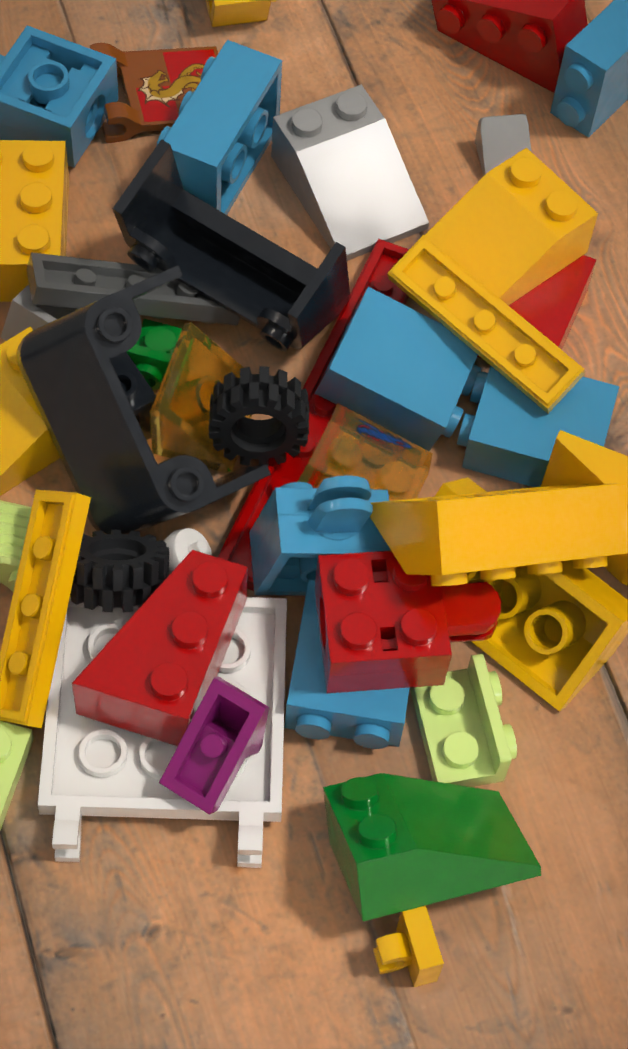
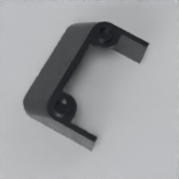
M162 139L112 208L124 240L130 247L127 254L136 264L150 272H154L156 267L166 271L179 266L183 276L178 278V281L262 330L260 332L262 338L281 351L286 352L289 347L302 349L339 316L350 299L345 246L336 242L319 268L312 266L185 191L171 145Z
M175 266L108 295L33 330L21 340L17 349L18 366L77 493L91 497L87 514L88 519L97 531L102 530L104 534H111V530H121V534H129L130 531L147 529L198 510L271 475L267 464L241 467L213 480L207 466L201 460L188 455L175 456L157 464L111 363V358L130 350L137 343L141 335V318L133 299L159 289L182 277L179 266Z

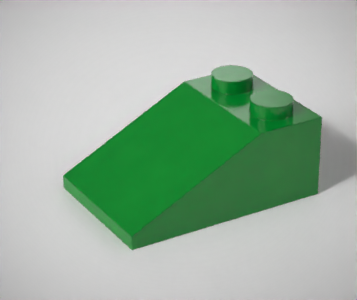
M385 773L367 777H356L346 782L323 787L329 843L363 922L541 876V866L499 791Z

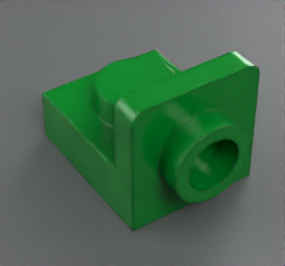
M143 319L139 340L126 352L152 390L159 389L175 394L194 345V332Z

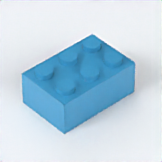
M227 40L217 57L211 56L206 61L201 75V82L194 92L188 91L185 94L180 105L178 118L173 126H166L158 138L157 145L161 139L171 145L183 189L226 215L272 141L273 117L280 115L281 59Z

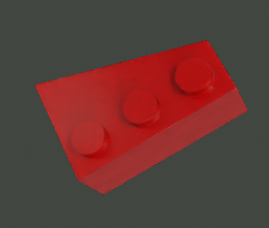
M431 0L439 32L555 93L565 46L588 25L585 0Z
M191 550L72 682L76 714L178 746L213 678L218 675L247 601L248 567Z

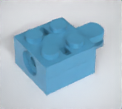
M27 25L7 55L3 56L0 54V140L66 141L68 166L74 168L106 120L105 104L117 102L119 99L116 58Z
M351 475L326 478L318 488H313L311 484L306 482H292L281 487H275L249 532L254 595L306 596L308 580L316 579L318 555L391 551L370 518L373 512V505L370 502L389 501L388 490L371 489L367 479Z

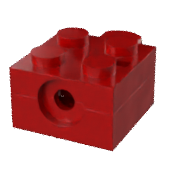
M392 551L318 555L315 597L326 693L444 685L452 657L450 643L482 641L492 637L501 613V599L498 592L488 582L431 586V575H406Z

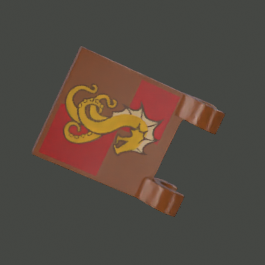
M108 43L90 45V49L116 58L117 78L121 77L127 104L122 102L105 104L104 112L107 122L102 124L105 142L126 141L141 132L162 131L166 126L172 127L178 118L180 105L185 94L188 91L194 92L201 82V75L206 61L211 56L217 57V47L121 51Z

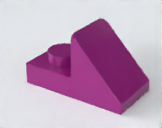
M214 677L159 783L209 815L218 811L245 758L259 753L262 747L269 707L221 677Z

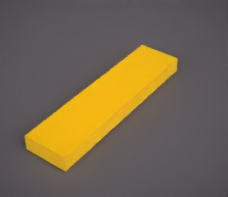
M422 235L387 273L391 282L547 414L553 410L585 375V369L426 236Z
M37 489L35 491L0 651V721L42 729L91 497L76 492Z

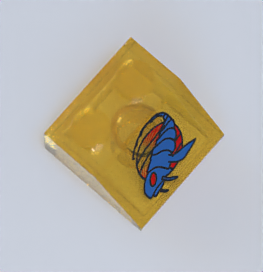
M337 403L297 482H306L311 484L313 488H318L326 478L346 475L359 476L368 480L371 489L388 490L389 501L413 499L418 497L429 474L433 453Z

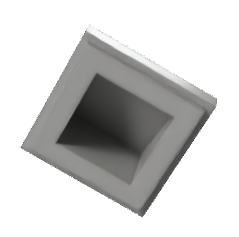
M526 114L480 118L475 144L483 176L526 147L531 151L529 124Z

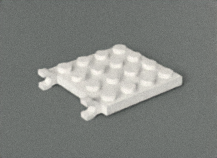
M70 597L47 701L38 795L39 814L55 815L52 847L55 849V862H80L82 816L239 821L237 867L261 868L263 821L281 822L287 598L247 597L217 676L267 705L269 712L263 744L259 753L245 758L218 811L209 815L159 783L178 746L76 714L72 682L135 614L139 607L133 606V612L123 613L122 608H113V613L102 612V606H97L95 609L90 610L84 608V602L78 605L71 602Z

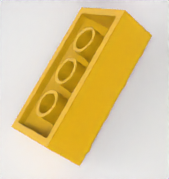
M467 477L443 483L435 496L487 491ZM572 560L562 561L563 572L527 574V565L515 567L516 577L510 579L480 580L479 571L468 572V582L490 583L501 599V613L492 637L487 640L471 642L559 712L572 701L610 659L628 634V599L587 568H573Z
M626 483L556 485L370 502L373 505V512L370 518L406 575H431V586L467 584V573L476 571L480 572V580L515 578V567L526 565L527 574L563 572L562 561L572 560V566L575 569L608 566L607 556L628 553Z

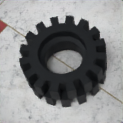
M260 366L259 374H252L250 367L240 368V378H237L230 372L224 376V384L217 382L213 387V394L210 396L209 438L213 439V447L217 452L224 449L225 458L232 461L239 455L240 464L249 466L251 459H258L259 465L267 464L269 466L270 458H274L277 464L286 462V452L295 457L300 453V446H306L309 434L308 393L306 388L301 390V382L296 377L287 382V372L278 369L275 376L269 375V367ZM253 414H264L272 416L273 418L266 420H254L247 418L245 416Z
M100 530L93 531L92 537L83 534L70 593L71 602L76 605L84 602V608L90 610L95 609L97 606H102V612L113 613V608H122L123 613L133 612V606L140 608L169 576V547H166V543L163 540L156 541V536L151 534L140 537L139 531L121 534V530H111V534H104Z

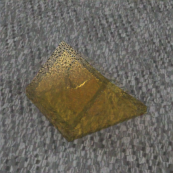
M192 322L184 324L150 411L152 453L168 458L181 455L193 456L201 460L207 468L227 473L233 471L238 455L231 461L224 457V449L217 452L213 447V439L209 438L210 396L213 394V387L217 382L224 384L225 375L232 372L237 378H240V368L244 367Z

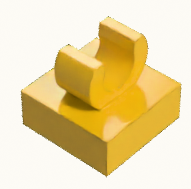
M425 905L402 911L396 928L397 933L385 935L375 940L377 947L373 948V953L379 973H390L408 967L413 987L437 982L444 962L427 907Z

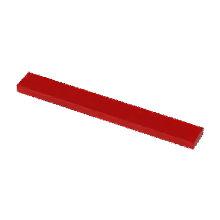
M378 238L350 294L349 301L341 311L303 389L306 388L309 402V434L306 446H300V453L295 457L286 452V462L277 464L274 458L269 459L268 468L271 475L255 482L218 555V558L248 567L247 589L254 591L249 532L275 487H281L292 482H306L311 484L313 488H317L351 418L352 412L315 394V391L354 310L368 286L404 305L406 304L409 296L389 280L387 273L409 250L407 248Z

